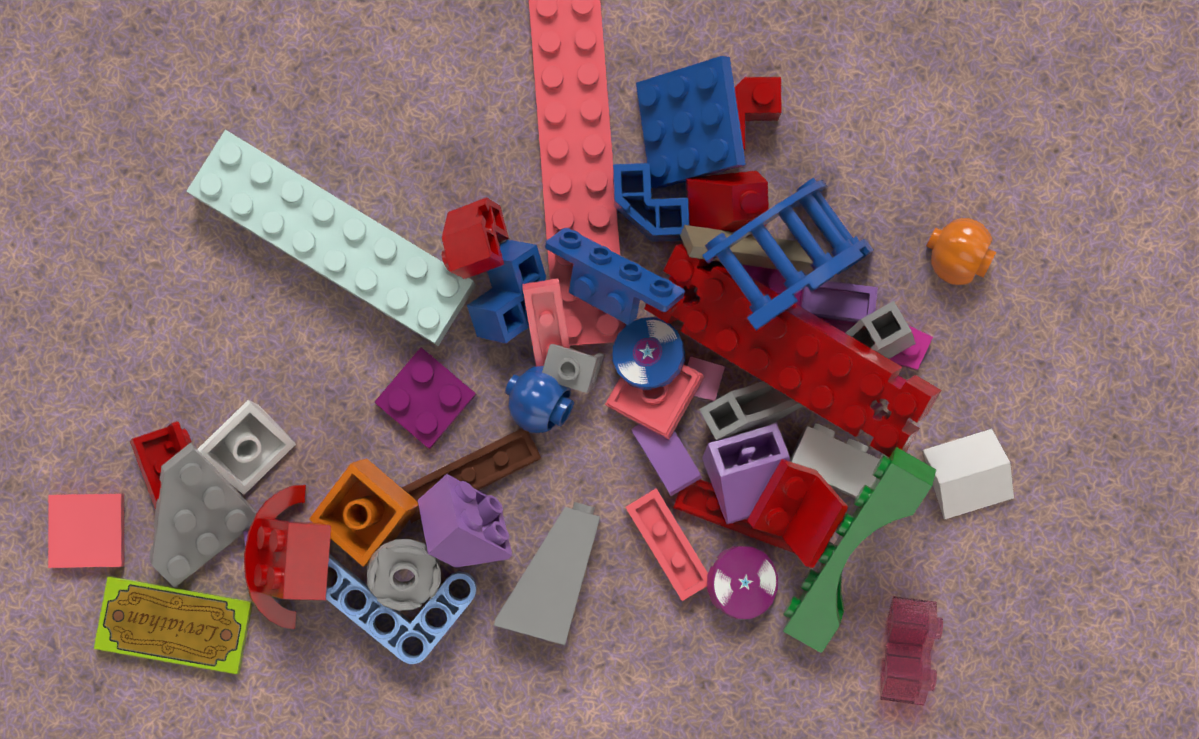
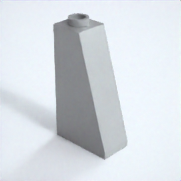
M574 502L572 509L564 507L497 615L494 626L565 645L600 516L593 515L595 507Z

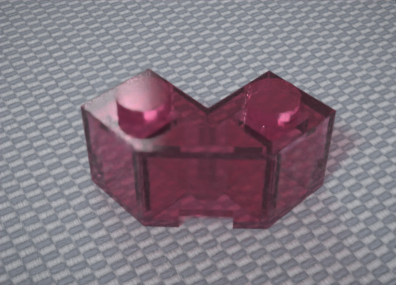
M897 596L892 597L885 627V635L887 636L885 658H882L880 668V700L924 706L928 692H934L937 671L931 669L930 653L934 640H940L943 631V618L937 617V602Z

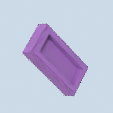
M828 281L813 292H810L808 287H805L803 289L801 307L819 318L857 323L875 311L878 287Z

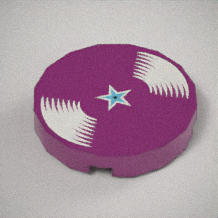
M733 546L722 551L716 557L718 559L710 567L707 574V590L715 607L724 614H727V616L735 619H752L763 614L773 604L778 591V574L771 559L763 551L749 546Z

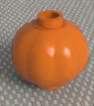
M970 218L953 220L943 227L942 230L935 227L926 247L932 249L931 265L934 272L939 278L953 285L969 284L972 282L975 274L984 278L996 254V251L989 249L993 239L988 229L982 223Z

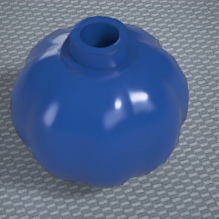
M544 366L531 367L520 377L516 374L513 375L505 388V394L509 395L508 408L513 420L522 429L531 433H545L550 431L555 425L561 427L568 419L574 405V401L569 399L571 389L560 385L552 376L542 373Z

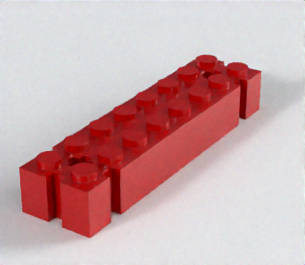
M684 243L675 246L663 271L671 275L669 281L685 290L684 297L666 312H662L647 303L644 307L646 311L666 323L677 320L682 321L684 324L680 330L681 332L857 438L864 432L874 437L869 446L887 457L891 456L896 447L907 452L920 429L912 424V422L918 423L928 415L942 391L941 389L917 375L908 380L899 376L903 368L902 366L797 304L792 305L756 331L747 319L753 313L749 308L751 303L723 265L715 267L711 264L712 261L707 263L705 259L689 257ZM752 278L764 296L768 294L772 300L779 295ZM883 400L889 402L887 406L888 413L883 410V404L881 403Z

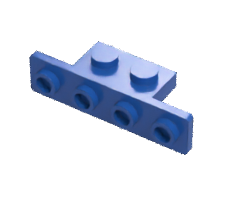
M563 228L546 241L545 249L573 263L569 293L627 325L637 319L640 300L662 312H666L684 297L685 290L614 253L609 248L582 236L577 231Z

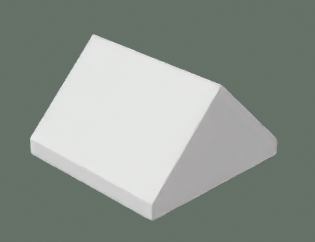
M247 400L198 450L231 485L244 495L296 443L258 404Z
M992 429L922 450L926 464L936 469L933 486L944 519L1014 498L1010 461Z

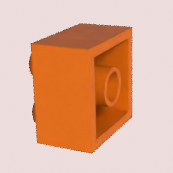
M366 458L353 462L348 466L309 520L312 523L331 525L330 539L365 567L375 551L382 545L395 540L418 510L419 505L412 496Z

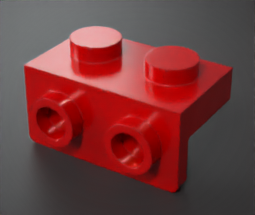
M178 421L169 424L165 428L130 440L155 509L161 488V466L188 444L192 443L188 431L185 428L181 429Z

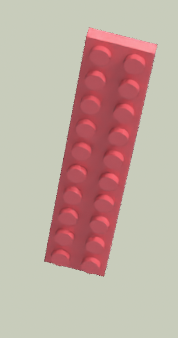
M529 0L547 240L563 228H569L620 255L617 209L614 207L613 155L600 0ZM548 251L550 280L559 279L570 347L614 343L618 333L626 324L570 294L569 288L573 263Z

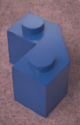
M650 163L613 164L614 207L651 242L682 241L680 236L684 225H689L688 198L651 199Z
M508 239L499 245L504 265L487 271L492 288L467 305L476 336L501 343L509 342L529 328L522 284L546 280L545 270L537 245Z

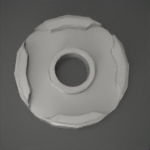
M411 539L393 540L382 545L372 554L367 566V586L371 594L373 593L377 597V601L383 606L398 611L413 610L421 607V603L426 602L428 599L430 601L436 595L441 583L438 559L428 554L425 544ZM400 569H408L414 574L413 578L406 582L398 581L393 575Z

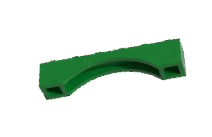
M898 447L895 448L889 458L882 456L872 476L876 477L871 487L867 485L862 487L854 502V505L858 506L852 516L847 513L844 515L843 521L836 530L839 537L834 544L831 542L827 544L826 549L818 560L821 562V565L817 571L810 569L800 586L804 590L799 598L793 596L786 606L783 615L787 617L783 632L820 653L824 651L839 628L844 613L842 571L849 556L864 539L877 529L895 520L914 515L933 486L936 473L935 468Z

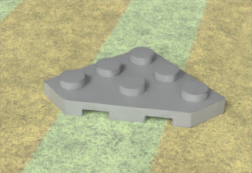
M192 443L188 444L161 466V488L156 504L155 533L149 556L152 566L174 588L242 535L243 532L247 531L257 513Z

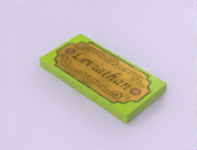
M107 576L94 649L240 674L253 601Z

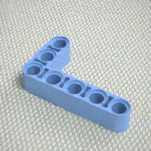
M329 554L328 567L333 568L337 572L338 578L334 586H327L326 599L407 664L420 663L427 657L471 603L476 594L477 585L475 579L470 574L461 571L452 573L439 587L436 595L426 603L413 621H411L400 611L385 607L378 602L377 597L373 593L371 594L365 582ZM456 579L467 581L470 585L469 595L462 599L454 597L449 589L450 583ZM359 590L364 593L366 597L364 608L353 609L349 606L347 602L349 591ZM440 608L444 610L447 621L443 626L434 627L428 623L426 616L430 609ZM387 613L394 618L395 627L392 631L382 632L378 630L375 625V618L378 614ZM411 636L419 638L424 646L423 651L418 655L408 654L403 647V642L406 638Z

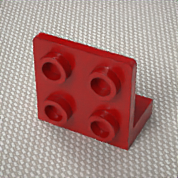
M781 459L747 521L754 529L781 536L806 567L814 568L838 525L843 521L848 506L817 470Z

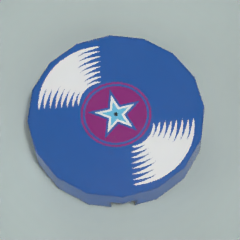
M656 317L639 318L626 325L618 333L613 345V363L617 373L630 386L641 390H652L651 388L670 384L680 374L685 362L684 344L679 332L670 323H666Z

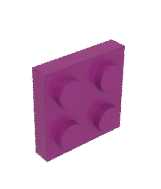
M420 347L374 403L427 448L431 449L477 394Z

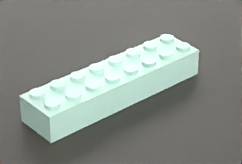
M227 130L223 132L187 189V192L194 198L436 346H439L476 286L470 278L463 279L451 273L439 259Z

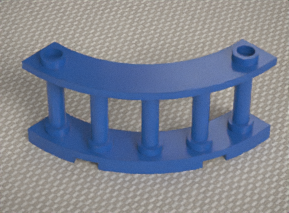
M815 178L810 179L800 186L796 193L776 204L729 237L721 233L705 245L708 250L702 255L705 261L710 263L718 257L751 303L749 308L753 313L747 319L756 331L798 302L795 294L808 287L810 292H813L832 279L835 274L839 275L874 251L866 238L859 240L857 236L854 238L851 236L820 192L828 187L824 180L816 181ZM800 206L804 208L833 248L831 253L834 257L829 252L824 253L793 208H799ZM780 216L812 260L811 267L814 271L805 276L802 270L798 272L764 225ZM750 234L754 236L785 279L783 284L787 289L772 300L768 294L765 296L762 294L730 249Z

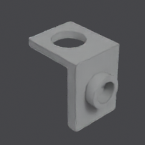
M550 344L542 373L552 376L562 386L588 393L595 388L604 354L598 353L592 356L563 346Z

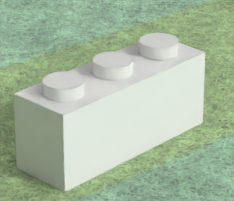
M815 423L814 428L804 427L790 462L817 470L833 489L855 499L864 485L871 487L876 479L872 474L880 459L866 453L869 448L868 446L853 439H848L847 443L841 442L833 438L835 431Z

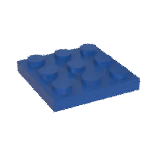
M719 56L636 82L647 163H650L651 188H664L686 182V178L708 176L746 165L730 57Z

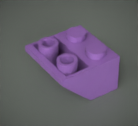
M777 423L708 443L702 459L726 524L749 518L781 459L790 461V456Z
M446 474L418 499L429 555L454 567L508 560L512 556L509 533L503 517V507L494 496H487L474 489L469 483L459 481Z

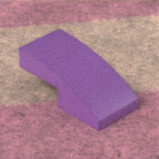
M640 424L631 429L670 496L702 478L675 431L668 440Z

